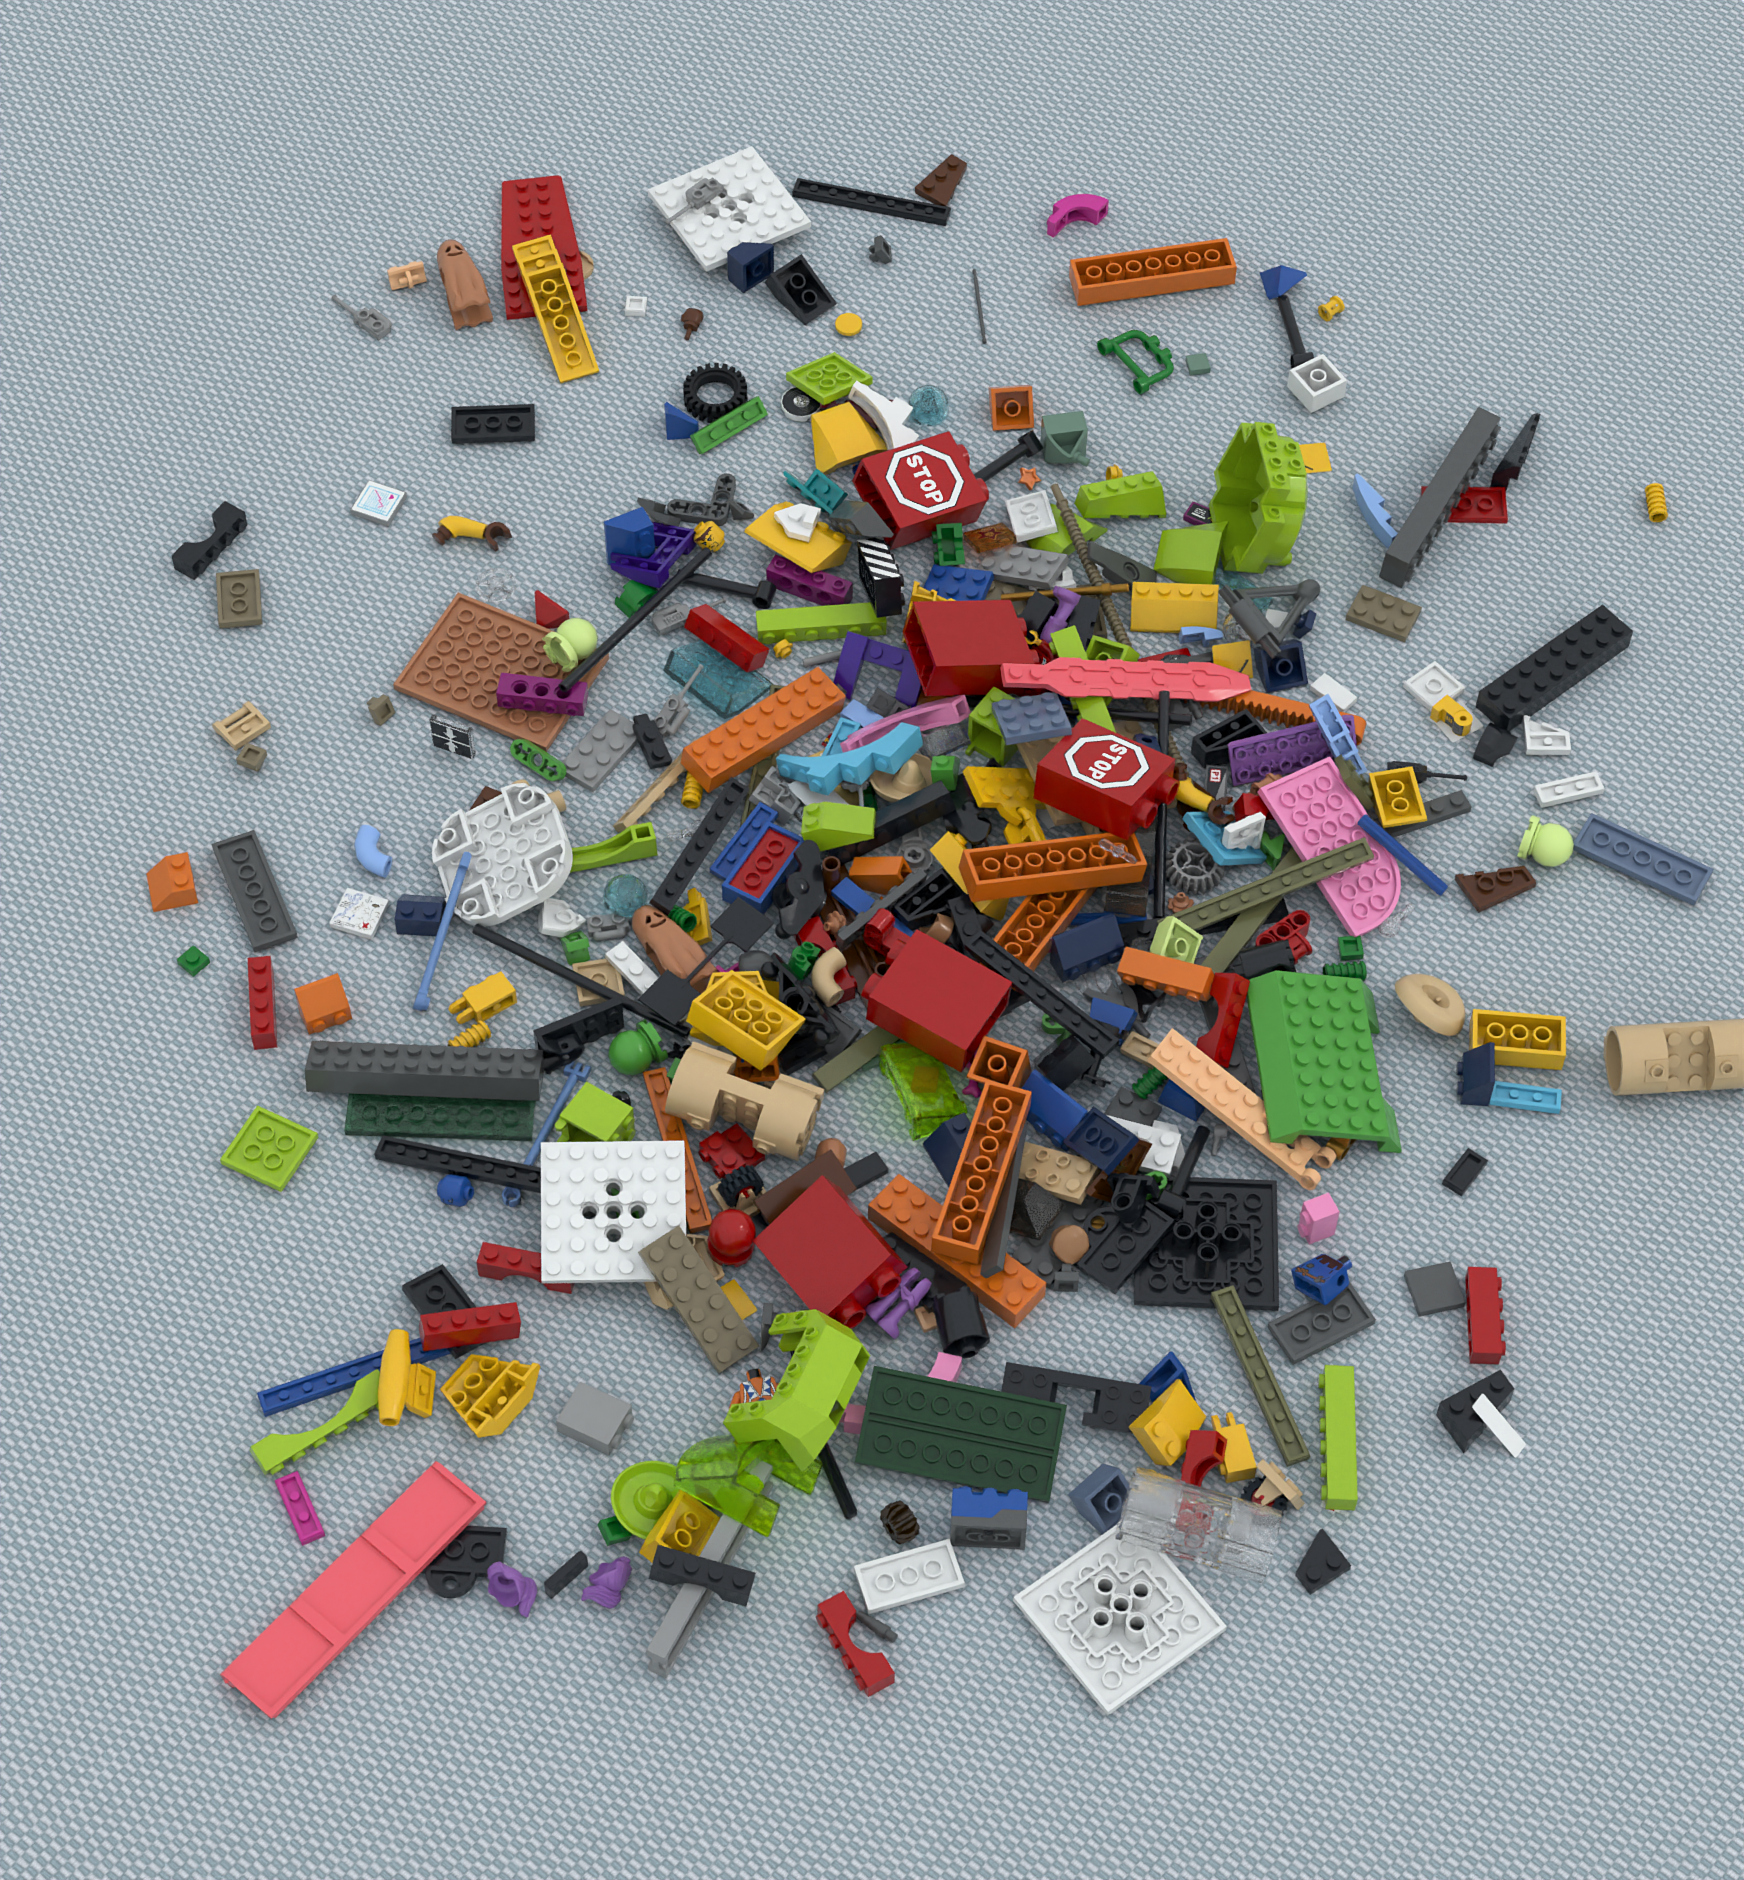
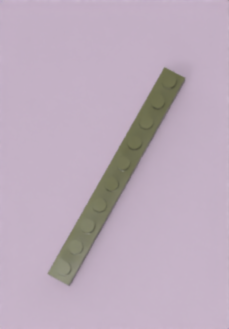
M1364 837L1169 916H1174L1194 931H1197L1374 860V855ZM1165 918L1157 920V925H1159V923L1162 922Z

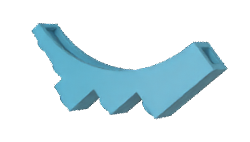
M901 722L896 728L878 740L848 752L818 757L780 754L776 758L780 776L808 783L810 791L828 796L843 780L862 785L875 770L894 775L923 745L919 726Z

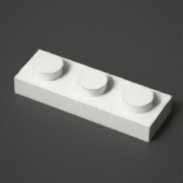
M1597 771L1535 785L1533 791L1540 807L1543 808L1604 793L1605 788Z

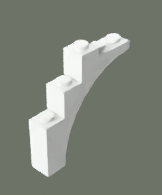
M858 381L854 383L848 398L858 404L873 419L882 433L887 451L918 440L919 435L912 429L904 426L911 415L912 406L897 397L891 402L886 397L871 390L867 385Z

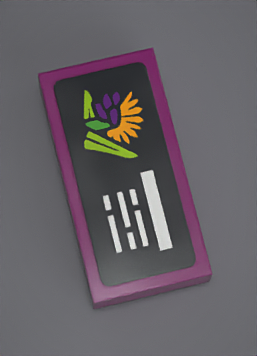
M1192 502L1183 515V520L1193 525L1212 523L1209 508L1196 502Z

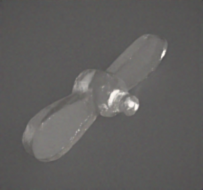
M1104 838L1099 841V846L1104 850L1112 852L1114 857L1119 858L1121 856L1131 864H1136L1138 861L1133 855L1124 851L1125 846L1123 844L1115 846Z

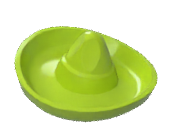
M644 1461L629 1466L618 1475L611 1490V1504L618 1521L629 1533L643 1540H646L652 1528L681 1488L685 1489L697 1500L698 1497L696 1487L688 1474L675 1465L661 1461Z

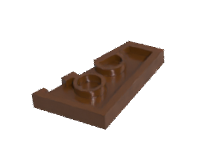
M951 154L915 187V193L933 204L948 207V203L953 198L954 191L967 169V163Z
M1525 866L1498 869L1497 872L1490 873L1479 871L1475 872V875L1467 876L1456 874L1454 879L1478 913L1536 887L1537 883Z
M1138 1137L1139 1141L1111 1173L1136 1175L1152 1143ZM1103 1171L1085 1191L1092 1197L1110 1203L1114 1194L1107 1181L1108 1175Z

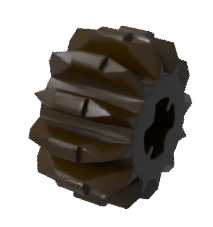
M901 1500L890 1503L881 1510L880 1520L883 1522V1527L897 1544L910 1542L919 1534L920 1527L917 1523V1518L914 1516L913 1511L909 1509V1506Z

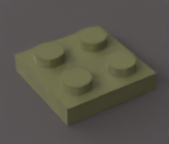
M1342 754L1336 757L1334 760L1343 781L1367 810L1375 806L1371 798L1374 794L1363 774L1359 775L1356 772L1357 768L1350 759L1346 761Z

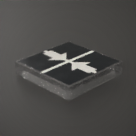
M432 714L429 723L433 746L473 760L476 755L473 728Z

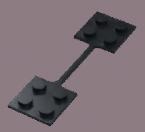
M738 897L710 925L713 930L723 936L724 940L686 979L677 977L667 969L643 993L638 1001L675 1026L689 1012L692 1001L701 995V993L690 986V981L728 943L736 945L746 953L770 929L774 922Z

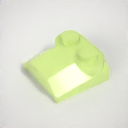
M1167 916L1159 923L1156 929L1150 953L1194 964L1203 936L1174 916Z

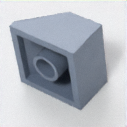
M1104 1463L1068 1494L1078 1512L1102 1535L1142 1507L1121 1470Z

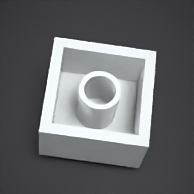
M1322 354L1289 371L1287 387L1312 413L1345 397L1347 380L1327 357Z

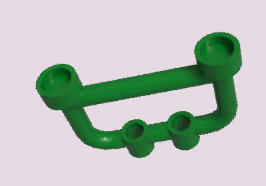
M1130 330L1113 339L1103 338L1097 341V348L1101 355L1106 356L1114 352L1138 377L1133 380V387L1140 395L1149 391L1150 385L1170 376L1174 370V365L1170 360L1172 359L1171 351L1168 348L1161 350L1158 347L1160 346V341L1156 335L1149 337L1142 331ZM1132 338L1140 339L1143 342L1144 348L1147 351H1151L1155 355L1156 361L1159 364L1163 363L1166 368L1148 377L1119 344Z

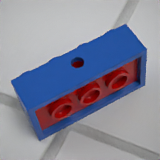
M767 821L722 884V900L732 904L739 897L764 915L773 903V889L780 883H786L788 877L794 873L798 862L793 853L804 842L803 837Z

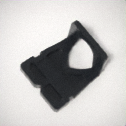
M1135 983V985L1129 986L1136 995L1141 1022L1145 1023L1150 1018L1156 1006L1160 1007L1164 1003L1167 994L1163 992L1157 998L1150 990L1144 988L1143 985ZM1142 1005H1151L1144 1014Z

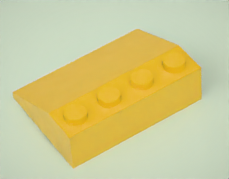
M787 501L773 505L745 528L744 532L811 573L843 565L852 544L843 533L835 532L826 523L818 521L809 542L788 537L784 532L783 526L774 518V512L794 506L793 503Z
M731 970L692 1001L686 1022L761 1071L776 1058L803 1025L806 1018Z

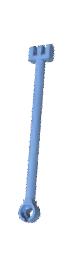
M464 852L459 862L413 1009L422 1011V1009L427 1011L431 1000L430 997H427L428 990L472 857L469 852Z
M575 1061L565 1066L563 1071L564 1075L568 1076V1079L523 1164L533 1166L541 1151V1142H545L577 1080L586 1082L591 1072V1066L586 1065L583 1072H581L583 1068L582 1063L578 1062L574 1069L572 1068ZM512 1187L503 1189V1203L509 1207L517 1206L521 1201V1189Z

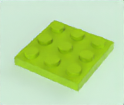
M835 352L786 373V380L823 405L830 404L841 397H846L850 394L852 386L856 381L867 386L873 384V377Z
M257 1105L220 1158V1162L230 1169L282 1192L319 1138L318 1133Z

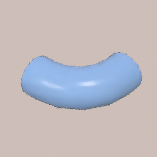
M362 825L357 832L354 843L356 857L366 870L386 878L392 866V857L381 853L377 849L380 832L370 825Z

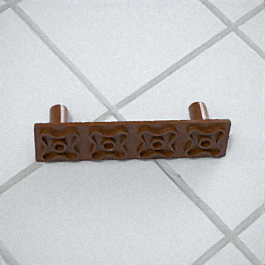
M829 856L822 862L824 890L827 891V898L819 914L823 923L828 921V914L837 911L846 918L847 926L854 922L856 915L831 895V890L845 877L851 881L852 879L845 864L840 866L838 858ZM863 933L843 950L839 948V951L847 962L849 975H853L856 979L858 986L856 990L867 1010L868 1000L861 997L866 982L873 973L883 977L890 966L885 963L886 957L865 943ZM830 934L832 941H836L834 935Z

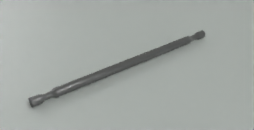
M973 269L981 335L983 337L982 342L986 344L976 269Z

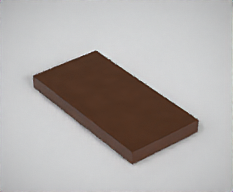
M830 1149L753 1200V1203L769 1226L822 1175L839 1186L846 1195H849L857 1188Z

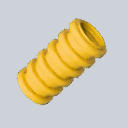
M1659 483L1649 484L1645 488L1649 519L1652 522H1662L1668 517L1664 488Z
M687 771L681 804L687 808L695 809L700 806L704 788Z
M479 1020L477 1025H471V1029H465V1033H459V1037L455 1036L454 1040H448V1046H478L479 1042H484L485 1038L489 1039L491 1037V1031L485 1022Z

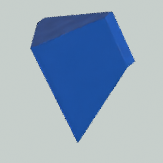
M1283 265L1260 272L1269 300L1281 296L1307 276L1304 271Z
M666 402L664 404L667 440L691 438L690 435L699 430L698 421L670 403Z
M1169 1352L1139 1383L1152 1386L1150 1400L1154 1402L1177 1379H1180L1196 1401L1187 1371L1173 1352Z

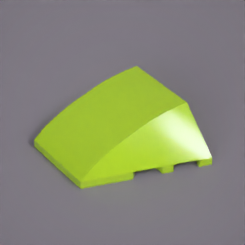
M1050 504L1058 532L1029 539L1026 542L1032 549L1062 553L1069 556L1076 550L1075 545H1073V541L1070 539L1071 536L1068 534L1069 531L1066 530V526L1062 521L1061 511L1057 509L1056 505ZM1073 513L1075 515L1074 518L1077 520L1076 523L1079 524V528L1083 533L1085 542L1088 540L1094 542L1107 532L1108 528Z
M1229 521L1163 530L1153 570L1176 583L1215 585V575Z

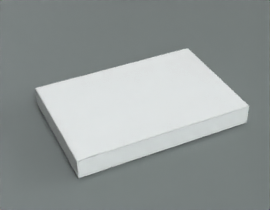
M1046 490L1005 501L1017 543L1058 532Z

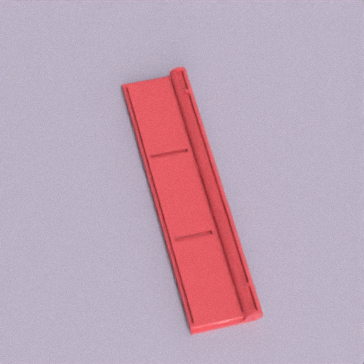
M435 1461L220 1674L224 1682L232 1688L238 1689L270 1719L276 1718L485 1509L486 1501L442 1464Z

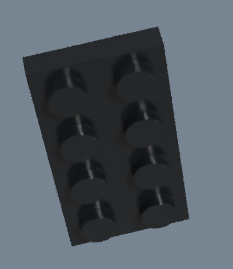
M535 405L451 407L452 444L535 441Z
M443 1264L402 1285V1291L421 1315L476 1307ZM485 1343L447 1349L457 1359Z

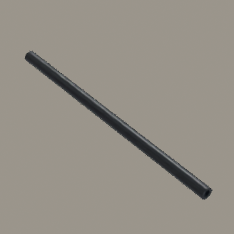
M706 547L701 550L559 684L560 690L566 693L708 560L712 556L711 550Z
M1160 691L1158 743L1161 752L1168 755L1170 692ZM1164 803L1158 806L1156 814L1153 918L1165 917L1167 805Z
M965 696L968 706L975 708L984 698ZM1062 704L1066 715H1079L1078 710H1073L1072 705ZM1107 708L1111 719L1158 723V712ZM1169 713V724L1191 726L1192 715Z
M476 924L473 928V934L606 1000L619 996L624 1009L685 1039L690 1035L691 1028L679 1022L673 1026L648 1007L480 924Z

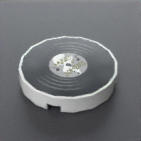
M792 387L782 396L781 409L784 415L793 421L805 422L811 418L812 414L821 412V403L797 387Z

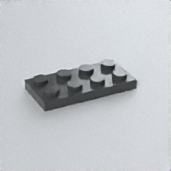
M1349 1282V1285L1327 1305L1313 1300L1269 1322L1268 1329L1294 1365L1374 1325L1376 1319Z

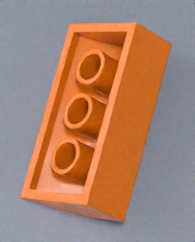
M1125 947L1117 969L1122 982L1128 985L1140 984L1151 991H1156V989L1163 990L1171 996H1186L1187 999L1194 1002L1199 1000L1207 1002L1212 997L1210 990L1214 973L1211 968Z

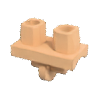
M422 261L410 262L408 265L395 266L387 270L391 290L404 287L411 289L415 284L427 282Z

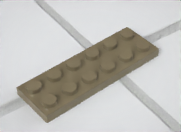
M679 1225L638 1252L718 1374L759 1347Z

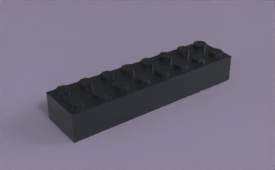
M1602 604L1481 689L1478 694L1476 708L1495 725L1511 731L1522 723L1524 715L1531 717L1628 648L1633 630Z

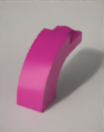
M1076 194L1059 200L1053 205V214L1047 220V234L1054 238L1067 224L1074 221H1087L1097 225L1108 214L1109 200L1093 194Z

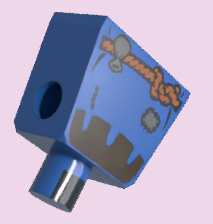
M1321 1254L1291 1269L1295 1289L1321 1304L1327 1305L1349 1285L1347 1270L1352 1268V1262L1345 1255L1335 1260L1326 1254Z

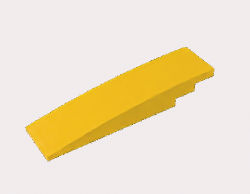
M551 235L513 245L512 250L560 384L598 373L599 368L563 263H561Z

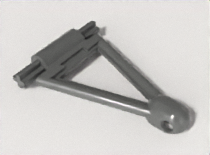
M1307 579L1297 585L1234 589L1232 591L1226 584L1218 593L1229 605L1230 609L1228 612L1255 645L1260 643L1273 659L1281 653L1280 644L1306 605L1313 602L1319 595L1320 585L1313 579ZM1292 595L1296 603L1276 630L1251 599Z

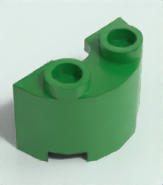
M962 523L937 524L936 531H932V544H936L937 552H933L934 564H939V566L964 565Z
M630 580L623 586L625 591L621 594L620 598L616 596L615 605L630 618L659 590L656 587Z
M803 942L801 946L793 949L787 965L804 981L805 977L812 971L821 949L815 947L811 942Z

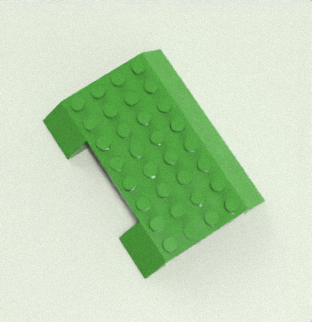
M1277 970L1250 979L1246 997L1270 1142L1292 1144L1298 1135L1377 1141L1378 1151L1400 1153L1402 1149L1395 1111L1382 1097L1371 1038V1033L1378 1034L1380 1029L1373 993L1367 985L1359 978Z

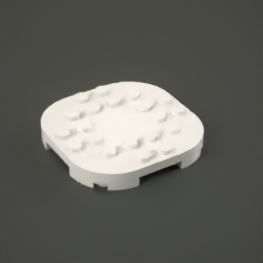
M526 783L505 786L501 788V795L466 813L462 809L456 811L442 824L441 828L443 830L439 838L434 839L432 859L439 870L447 896L445 898L446 903L463 853L469 852L472 855L454 909V913L467 924L472 926L480 924L488 927L502 923L547 900L565 883L572 867V848L556 804L539 787H531Z

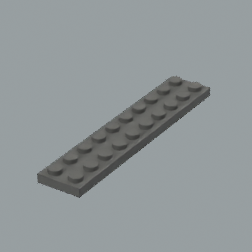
M1121 1086L1104 1114L1152 1127L1154 1120H1157L1162 1112V1106L1148 1099L1140 1098L1136 1093ZM1087 1194L1080 1205L1052 1197L1040 1212L1012 1258L1044 1280L1046 1287L1050 1289L1054 1283V1273L1061 1272V1265L1064 1263L1056 1256L1053 1249L1049 1247L1053 1231L1062 1225H1076L1083 1229L1086 1218L1093 1211L1101 1208L1105 1201Z

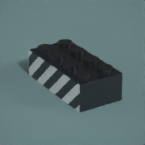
M883 537L857 540L859 579L876 617L901 615L902 606H905L904 594L901 593V587H904L903 574L899 573L898 564H895L894 555L890 554L889 544H885Z

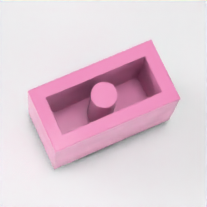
M1329 1192L1303 1202L1297 1228L1301 1237H1305L1309 1245L1335 1235L1340 1211Z

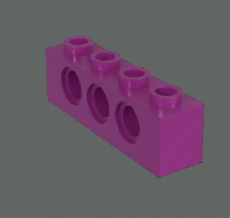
M775 554L766 569V581L773 583L778 590L822 606L850 604L853 599V582L823 571L811 573L782 556Z
M501 672L496 692L497 704L499 707L507 709L516 708L527 711H542L550 714L559 713L570 716H584L588 700L587 682L578 681L565 693L559 688V684L563 681L562 679Z

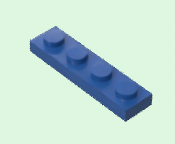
M759 802L709 868L710 873L725 881L766 822H775L778 818V812Z

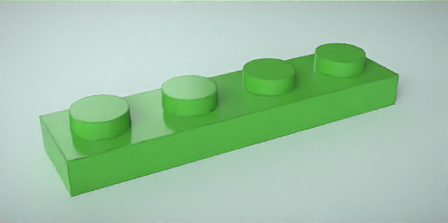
M756 396L693 433L690 437L698 453L703 454L767 416L768 413L760 397Z

